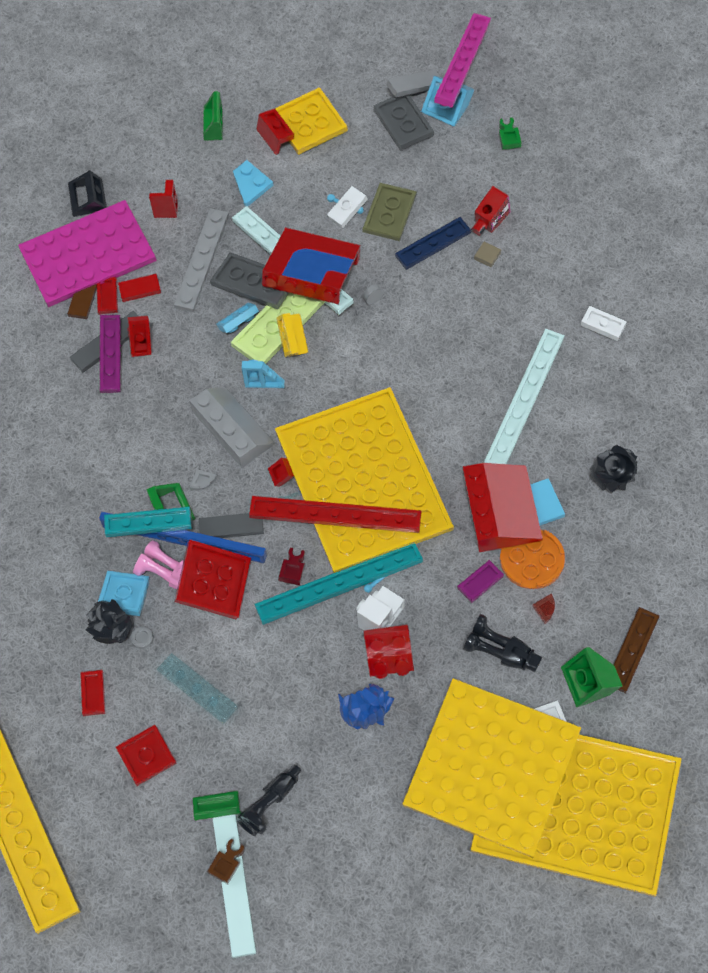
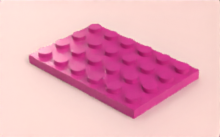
M126 200L18 245L48 307L72 298L74 293L99 282L103 284L104 280L108 278H118L157 261Z

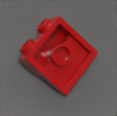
M408 624L364 630L370 677L375 676L378 679H382L388 674L393 673L405 676L410 671H414Z

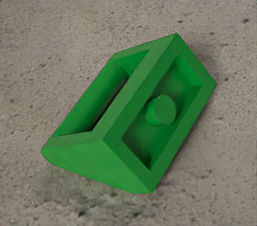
M214 91L203 106L204 141L223 140V107L221 95L218 91Z
M180 483L158 485L146 489L154 510L164 509L159 497L173 491L181 507H190ZM191 510V521H193L195 516Z

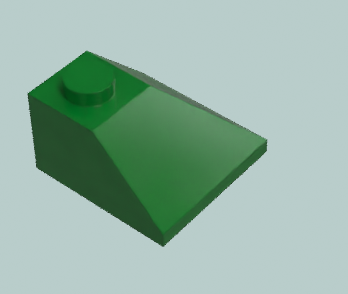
M590 647L584 648L561 666L576 707L584 706L610 696L622 687L615 666Z

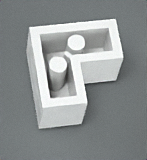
M382 586L379 591L376 590L372 596L369 595L366 600L363 599L356 608L358 627L362 630L390 627L404 609L405 600Z

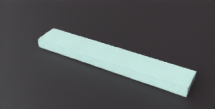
M236 814L213 818L217 853L219 851L224 854L227 852L226 845L230 839L234 840L232 850H239L240 839ZM242 855L235 859L240 865L229 884L227 885L222 882L232 958L256 954Z

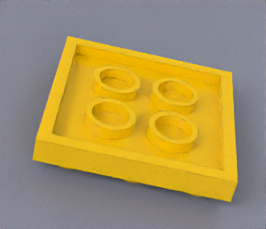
M320 87L275 108L294 133V139L289 142L298 155L348 131L346 123Z

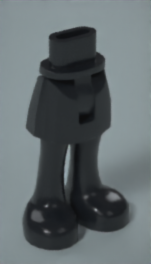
M483 614L479 615L473 631L468 636L463 648L467 652L477 650L501 659V665L524 671L527 668L536 672L542 660V656L535 654L534 649L531 650L528 645L517 637L509 638L491 630L487 626V617ZM479 637L488 639L504 647L505 649H501L493 645H490L482 641Z
M293 765L288 771H283L262 789L265 794L237 817L239 825L252 836H256L258 833L262 835L267 828L262 820L264 811L274 802L280 803L287 796L294 784L297 783L298 779L296 777L301 772V769L297 765Z

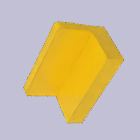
M286 313L277 317L284 356L290 357L308 353L300 314L290 315V313Z

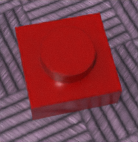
M280 458L268 468L274 486L280 487L294 477L287 458Z

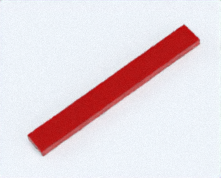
M252 496L249 517L254 519L420 533L421 510Z

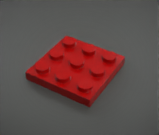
M189 540L174 602L236 620L240 613L251 557Z

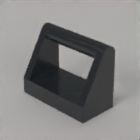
M89 170L68 183L73 217L92 214L106 208L102 178ZM86 186L88 202L79 207L76 188Z

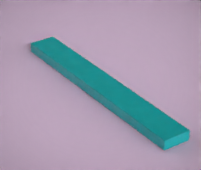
M413 543L254 605L262 625L369 584L377 579L423 562V558L416 544Z

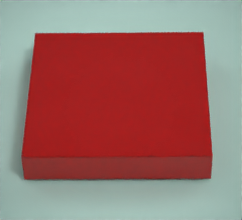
M156 725L116 746L136 786L177 764Z

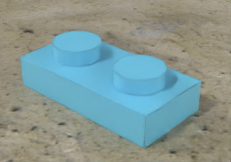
M248 302L216 323V325L222 332H234L238 329L239 324L252 320L255 317L254 314L259 312L255 304Z

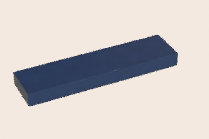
M458 217L396 252L395 257L407 270L471 234V229L461 217Z

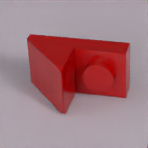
M148 316L129 317L127 330L131 357L152 355Z

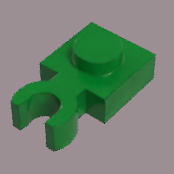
M510 117L509 124L503 123V119H500L499 128L501 129L499 130V138L502 150L520 148L522 144L518 127L513 128L514 119Z

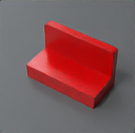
M275 108L258 115L257 131L274 154H279L280 145L294 139L293 131Z
M165 180V193H149L154 218H177L178 199L174 181Z

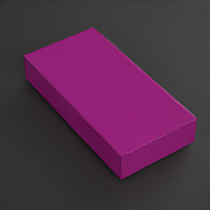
M488 560L461 582L457 589L473 603L501 580L504 574Z

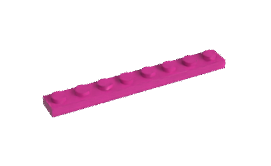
M473 13L435 95L434 103L453 108L490 25V17Z

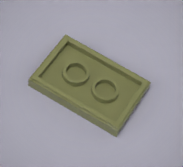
M379 183L362 232L400 241L417 191Z

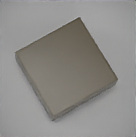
M483 242L475 254L474 260L492 268L501 254V249Z

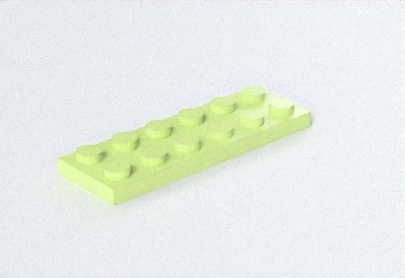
M289 293L279 309L266 305L231 341V346L248 359L263 361L266 364L282 348L276 318L286 313H290V315L300 314L302 325H304L325 302Z

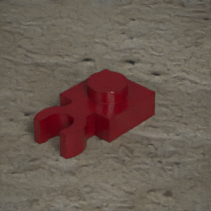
M293 548L289 549V560L283 559L278 581L300 586L305 563H302L305 556L304 550H301L299 556L293 555Z

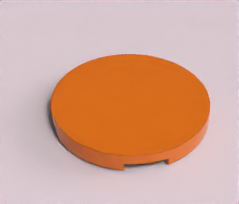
M541 530L543 541L501 549V568L511 582L526 589H540L551 585L559 578L564 568L565 552L561 542L549 531Z

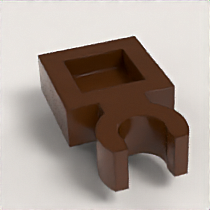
M233 839L227 842V852L224 854L219 851L207 870L208 874L227 885L240 865L235 859L240 857L245 851L243 845L240 846L239 850L233 851Z

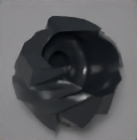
M614 445L611 450H606L597 456L591 468V475L602 491L606 488L611 493L617 488L626 490L627 483L635 481L638 463L636 459L638 456L630 449Z
M111 599L110 602L105 600L96 602L94 607L86 614L89 618V626L85 630L93 635L94 640L104 644L117 642L120 644L124 642L132 627L130 616L120 608L114 599Z

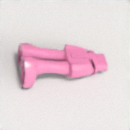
M152 540L146 546L144 554L141 553L133 573L141 576L146 571L153 572L168 581L170 587L177 589L184 560L181 562L174 560L160 549L158 542ZM153 559L159 560L160 562L170 567L173 571H170L167 568L157 564L153 561Z

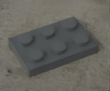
M410 95L393 96L373 105L374 112L400 151L434 136V130Z

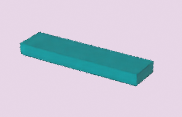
M190 507L104 515L105 536L116 537L192 529Z

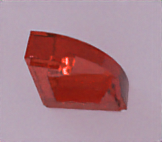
M552 594L533 604L534 610L544 624L550 621L555 610V600Z

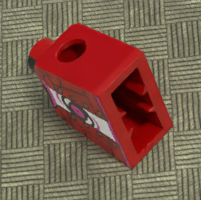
M494 186L490 188L474 212L476 223L471 229L475 234L481 236L485 229L493 233L510 213L509 195Z

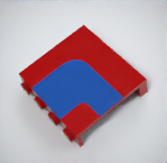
M285 227L262 270V286L339 304L340 290L352 265H357L359 262L361 245Z

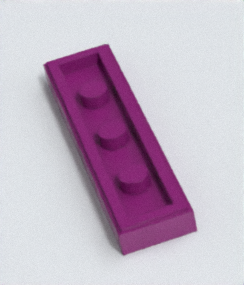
M100 315V393H120V315Z

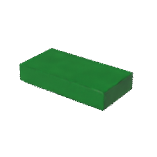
M238 791L194 797L193 814L195 821L240 814Z

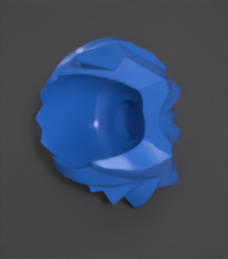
M369 684V688L365 687L363 691L358 690L356 694L351 693L344 698L338 694L340 713L343 720L357 730L360 728L367 729L375 723L384 726V716L390 710L395 698L389 697V691H384L383 688L374 684Z

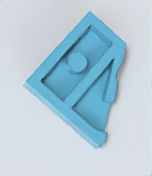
M248 160L233 171L245 207H248L273 186V181Z
M253 359L242 361L245 387L284 388L285 380L263 361Z

